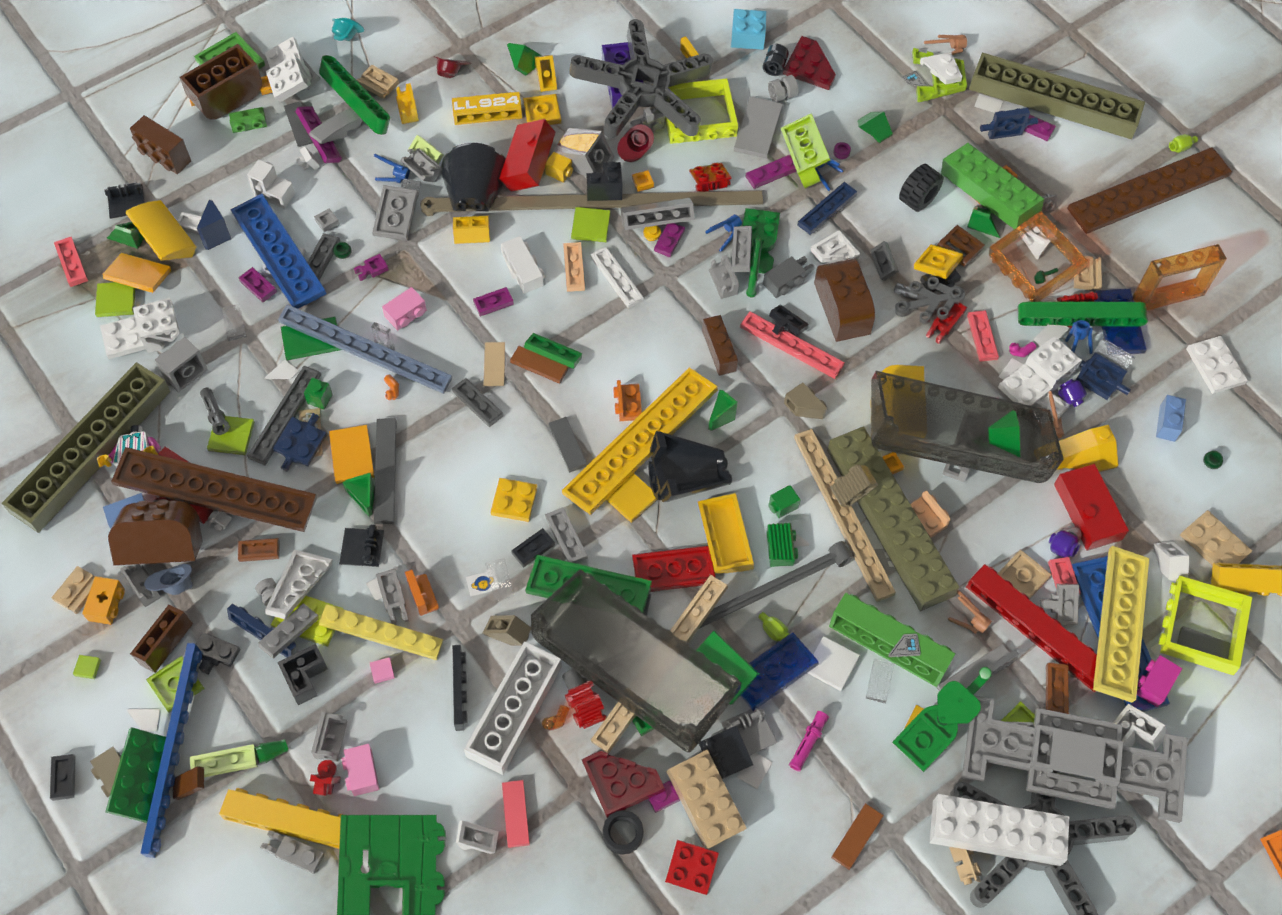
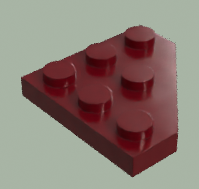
M804 36L800 37L783 71V75H793L795 79L826 90H830L836 76L818 42Z
M598 751L581 759L607 818L616 811L630 808L665 791L657 770L651 767L647 768L636 764V762L611 756L603 751Z

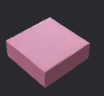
M390 657L370 662L375 684L395 678Z

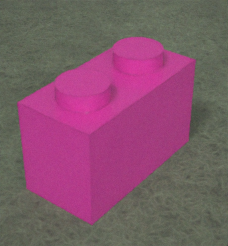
M1161 655L1155 661L1151 659L1145 668L1148 671L1146 676L1142 675L1138 680L1137 686L1139 688L1137 695L1158 708L1166 699L1183 668Z

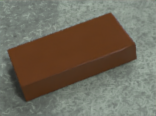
M197 766L175 777L173 799L180 800L204 788V767Z

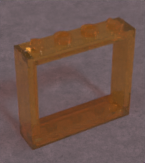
M1041 211L989 247V256L992 262L1000 267L1001 272L1008 276L1012 284L1017 289L1019 288L1023 292L1024 297L1028 298L1031 302H1040L1085 270L1088 262L1079 250ZM1035 226L1072 264V266L1038 290L1032 286L1001 252L1002 249Z
M1216 244L1153 260L1134 292L1132 300L1133 302L1145 303L1147 310L1204 296L1227 258L1220 245ZM1201 268L1194 279L1157 288L1163 277Z

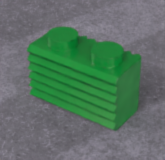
M791 523L768 524L766 534L770 567L794 566L795 559H798V549L794 548L793 541H796V531L792 530Z

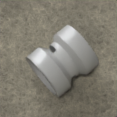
M266 578L255 587L257 593L262 595V601L265 606L268 605L276 588L273 578Z

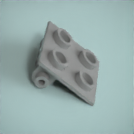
M759 706L721 722L724 730L737 726L749 755L777 743L764 718L766 716L765 712Z

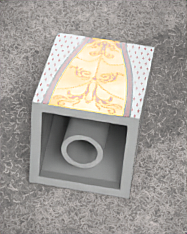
M569 128L552 151V153L556 152L571 159L573 171L586 176V173H603V162H611L614 158L602 131Z

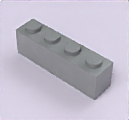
M690 198L620 208L622 226L625 230L695 220L693 202Z

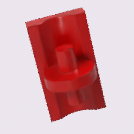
M323 760L318 765V774H311L310 781L315 782L313 794L332 795L334 784L340 783L341 777L334 776L337 766L332 760Z

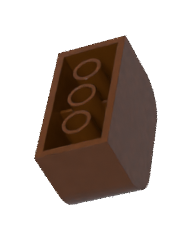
M239 44L179 77L186 96L206 118L212 120L221 118L249 102L258 95L262 87L257 64Z
M852 258L819 265L816 270L814 285L835 341L839 342L871 335L875 320V308L858 261Z
M139 501L128 504L120 510L108 534L113 566L195 561L203 542L198 514L190 504L183 501Z

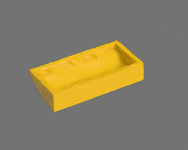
M161 200L146 202L126 211L127 216L161 261L193 257L197 246Z
M736 493L698 501L715 573L753 570L754 562Z

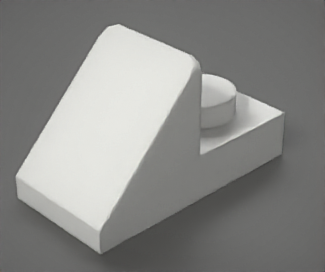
M460 821L456 843L462 850L475 849L492 854L496 850L499 831Z

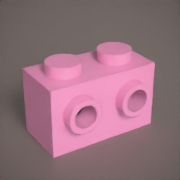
M412 287L382 306L384 317L397 331L402 327H406L411 321L421 317L427 311L425 300Z
M365 744L345 749V757L341 758L343 769L348 771L349 777L345 778L347 790H351L354 796L380 790L370 745Z

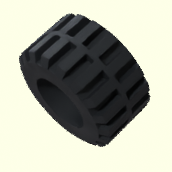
M926 163L920 165L904 182L900 190L899 200L916 212L923 210L933 201L941 189L944 180L943 175Z

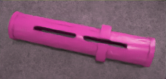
M817 711L810 726H807L806 734L789 763L792 769L801 771L815 742L821 737L824 725L829 719L826 713Z

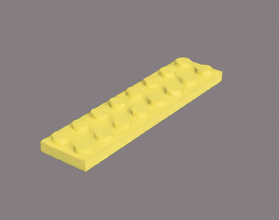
M1111 546L1108 551L1093 690L1133 703L1137 696L1149 558Z

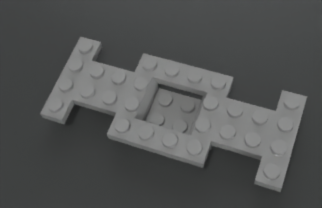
M975 696L981 704V709L978 715L969 723L962 778L983 782L985 779L986 763L989 762L1028 770L1026 788L1028 792L1114 809L1116 806L1117 789L1159 797L1158 819L1177 823L1182 821L1188 738L1165 734L1163 738L1162 753L1123 746V742H1121L1123 725L1040 708L1035 710L1034 727L994 720L992 716L995 699ZM1053 770L1079 776L1094 778L1096 780L1090 781L1066 775L1056 774L1052 772Z

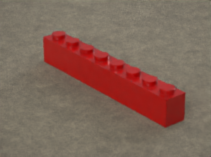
M984 564L969 580L966 588L1059 664L1068 665V671L1095 693L1096 690H1093L1097 654L1094 650L1078 640L1074 633L1062 627L1058 620L1046 614L1042 607L1030 601L1026 594L1020 593L1015 589L1010 581L1004 580L999 576L994 568Z

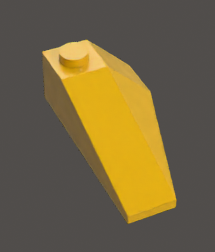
M1109 425L1086 430L1032 452L1039 469H1078L1095 464L1098 471L1102 472L1118 467L1116 439Z

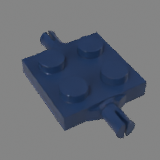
M1029 108L995 112L990 124L980 125V131H989L988 137L990 140L1020 136L1028 125L1038 124V118H1028L1030 115Z
M1096 352L1086 362L1084 360L1081 361L1079 365L1081 371L1076 380L1105 400H1108L1112 393L1117 390L1126 396L1131 391L1130 388L1122 384L1123 378L1128 371Z
M312 413L308 422L291 417L273 448L275 452L286 458L281 469L288 471L293 462L309 467L327 436L325 431L314 426L320 418L317 414Z

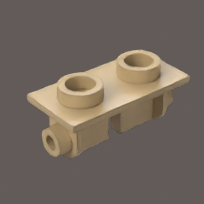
M949 847L954 862L963 861L962 865L956 866L960 881L964 885L972 884V879L981 882L979 878L982 875L981 869L977 862L974 863L972 858L974 851Z

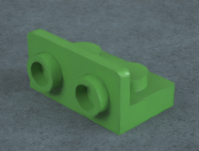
M263 107L229 113V121L233 133L267 127Z

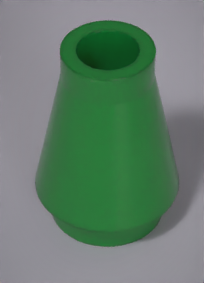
M285 739L259 743L260 746L255 747L260 763H268L284 752L289 751Z

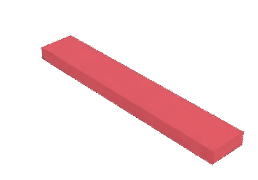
M751 311L740 324V328L834 379L844 367L845 362L785 330L781 334L776 335L772 332L775 324Z

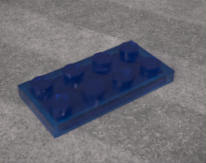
M1131 289L1095 290L1094 292L1098 295V299L1095 302H1134ZM1101 326L1108 355L1144 354L1147 349L1141 326Z
M792 632L749 663L759 675L742 693L741 697L754 711L819 665V661Z

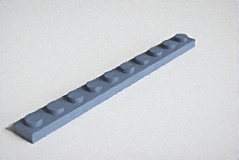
M286 305L278 318L281 324L443 394L452 380V375L290 305Z

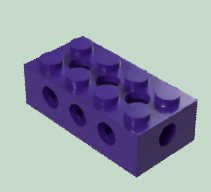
M628 42L602 45V61L625 65L631 60ZM635 80L636 82L644 83L643 80ZM607 86L613 109L622 95L619 88Z

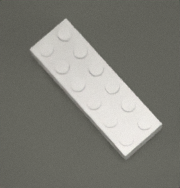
M524 641L464 748L467 758L504 775L562 668L561 658Z
M937 794L933 800L930 843L1057 866H1061L1067 861L1069 816Z

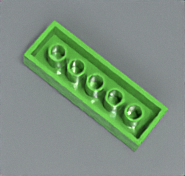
M966 143L943 159L941 174L1017 231L1041 214L1044 198L971 144Z
M846 592L836 607L829 625L835 631L935 687L939 685L956 654L948 646L934 642L930 636L916 632L910 625L898 622L892 615H885L878 611L874 605H867L860 601L856 595H849ZM904 634L918 635L920 656H888Z

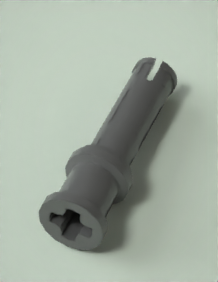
M208 387L203 388L200 391V395L208 411V421L212 424V430L217 435L225 434L230 428L229 423L225 420V414L219 409L212 389Z

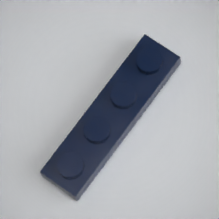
M843 182L798 221L797 226L809 235L813 234L856 197L857 191L846 182Z
M232 603L227 608L228 619L259 640H262L274 629L265 625L260 618H254L248 614L247 610L241 606L238 607ZM293 641L280 654L289 657L297 653L296 643Z

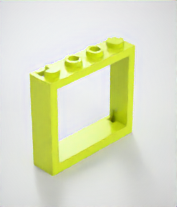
M727 78L688 82L669 87L681 100L724 95L730 122L700 125L695 136H687L679 128H675L674 124L665 117L670 144L737 136L738 122Z
M1179 575L1176 582L1171 583L1169 593L1172 596L1171 599H1168L1165 610H1168V615H1165L1162 627L1165 630L1164 633H1161L1158 642L1161 645L1160 653L1235 675L1241 666L1252 597ZM1180 592L1237 609L1228 659L1171 642Z

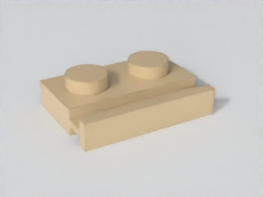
M371 65L361 75L362 77L357 79V82L363 88L383 99L399 84L397 78L374 65Z
M1075 255L1073 259L1074 288L1085 290L1097 289V291H1100L1102 288L1101 258L1094 259L1090 256Z
M77 566L51 598L68 610L78 614L86 604L95 576Z

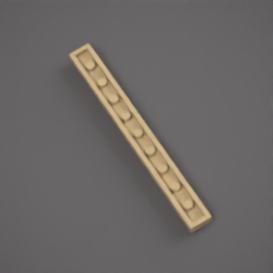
M810 429L795 434L794 439L876 602L894 596L896 592L852 506L849 508L842 507L830 488L837 477L813 430Z
M712 575L709 576L591 738L593 744L607 753L612 750L728 589L727 584Z

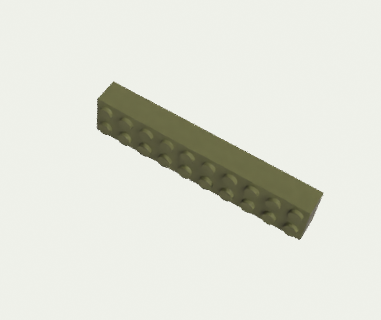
M983 52L969 90L1131 140L1138 127L1145 101Z
M136 362L1 504L12 516L39 533L100 468L97 458L101 455L110 454L117 444L118 438L121 435L130 434L131 426L140 425L171 392L166 381Z
M860 427L831 439L827 451L842 476L848 474L849 469L854 465H863L869 468L878 483L876 488L858 500L857 503L920 612L955 597L960 588L865 427Z

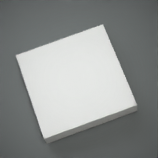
M823 636L804 672L841 691L860 655Z

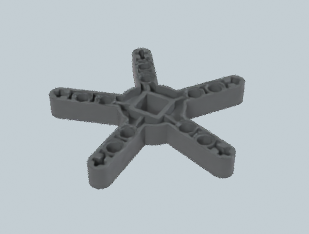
M632 19L629 22L627 31L631 60L625 65L580 55L571 58L569 74L573 78L619 88L621 98L605 119L603 133L606 137H617L639 106H654L687 136H695L698 133L701 122L700 116L676 96L669 87L708 76L713 63L711 55L700 54L663 65L649 57L643 22L639 19ZM636 79H638V80H643V81L651 82V83H654V84H653V85L644 84V83L636 82L635 80H636Z
M965 782L957 783L949 795L965 799L973 797L972 800L1009 806ZM959 791L963 792V797L959 796ZM1031 793V804L1023 807V809L1064 815L1055 808V797L1047 796L1048 799H1043L1037 793ZM1129 816L1069 821L1068 855L1073 845L1125 840L1136 831V823ZM1099 826L1104 827L1107 834L1101 833ZM1078 828H1081L1085 831L1086 837H1083L1078 833ZM1005 857L970 893V900L974 906L979 908L985 907L1024 867L1032 870L1045 871L1069 915H1098L1068 860L1061 866ZM1008 861L1015 865L1016 869L1014 871L1007 867ZM1058 872H1062L1066 876V881H1062L1059 878ZM992 876L998 877L1001 880V885H996L992 881ZM987 888L989 892L981 899L979 897L980 893ZM1070 892L1076 894L1078 902L1070 898Z

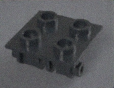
M134 182L126 185L125 183L123 184L124 187L118 185V188L117 186H108L107 189H104L105 195L108 197L110 219L127 216V210L145 203L143 184Z
M369 525L367 529L345 528L339 565L379 567L384 530H378L376 525Z
M737 726L698 742L702 752L708 750L722 779L754 765Z

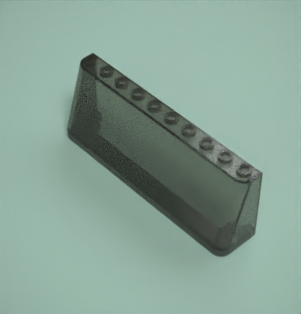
M875 371L871 379V442L874 448L1035 483L1048 481L1064 460L1051 412L1048 409L880 371ZM1012 410L1016 411L1020 427V457L989 444L988 427Z
M581 569L531 614V633L539 644L555 656L561 658L562 661L582 676L592 681L593 684L688 753L692 752L741 689V682L737 677L725 672L720 665L708 660L703 653L691 648L686 641L674 636L669 629L657 624L653 618L647 617L639 608L630 605L622 596L616 595L605 584L599 583L591 574L585 573Z

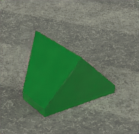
M507 44L515 70L526 76L536 68L535 57L542 55L526 45Z
M884 111L870 112L857 121L858 127L870 134L878 143L883 142L893 134Z
M975 206L967 228L1000 238L991 217V211Z
M133 222L115 225V229L107 239L138 249L144 237Z
M719 390L709 420L708 430L710 431L734 421L736 417L738 402L723 390Z
M1012 410L988 427L989 444L1020 457V427L1016 411Z
M371 473L342 482L345 491L370 517L373 514L375 486Z

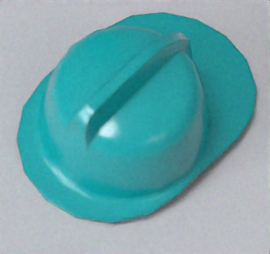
M332 18V32L335 40L350 41L356 33L364 32L363 26L354 20Z

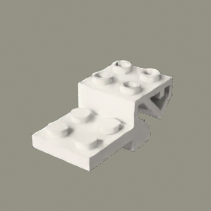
M294 37L265 52L270 67L266 73L274 98L279 102L311 84L312 77L310 71L304 64L297 40Z
M167 298L133 307L134 317L100 325L108 359L142 350H147L148 353L162 350L165 346L164 341L172 342L180 334L171 299Z
M1054 336L1030 354L1026 363L999 383L998 388L1019 408L1026 412L1044 398L1049 391L1053 393L1061 385L1059 379L1070 377L1079 367L1082 360Z

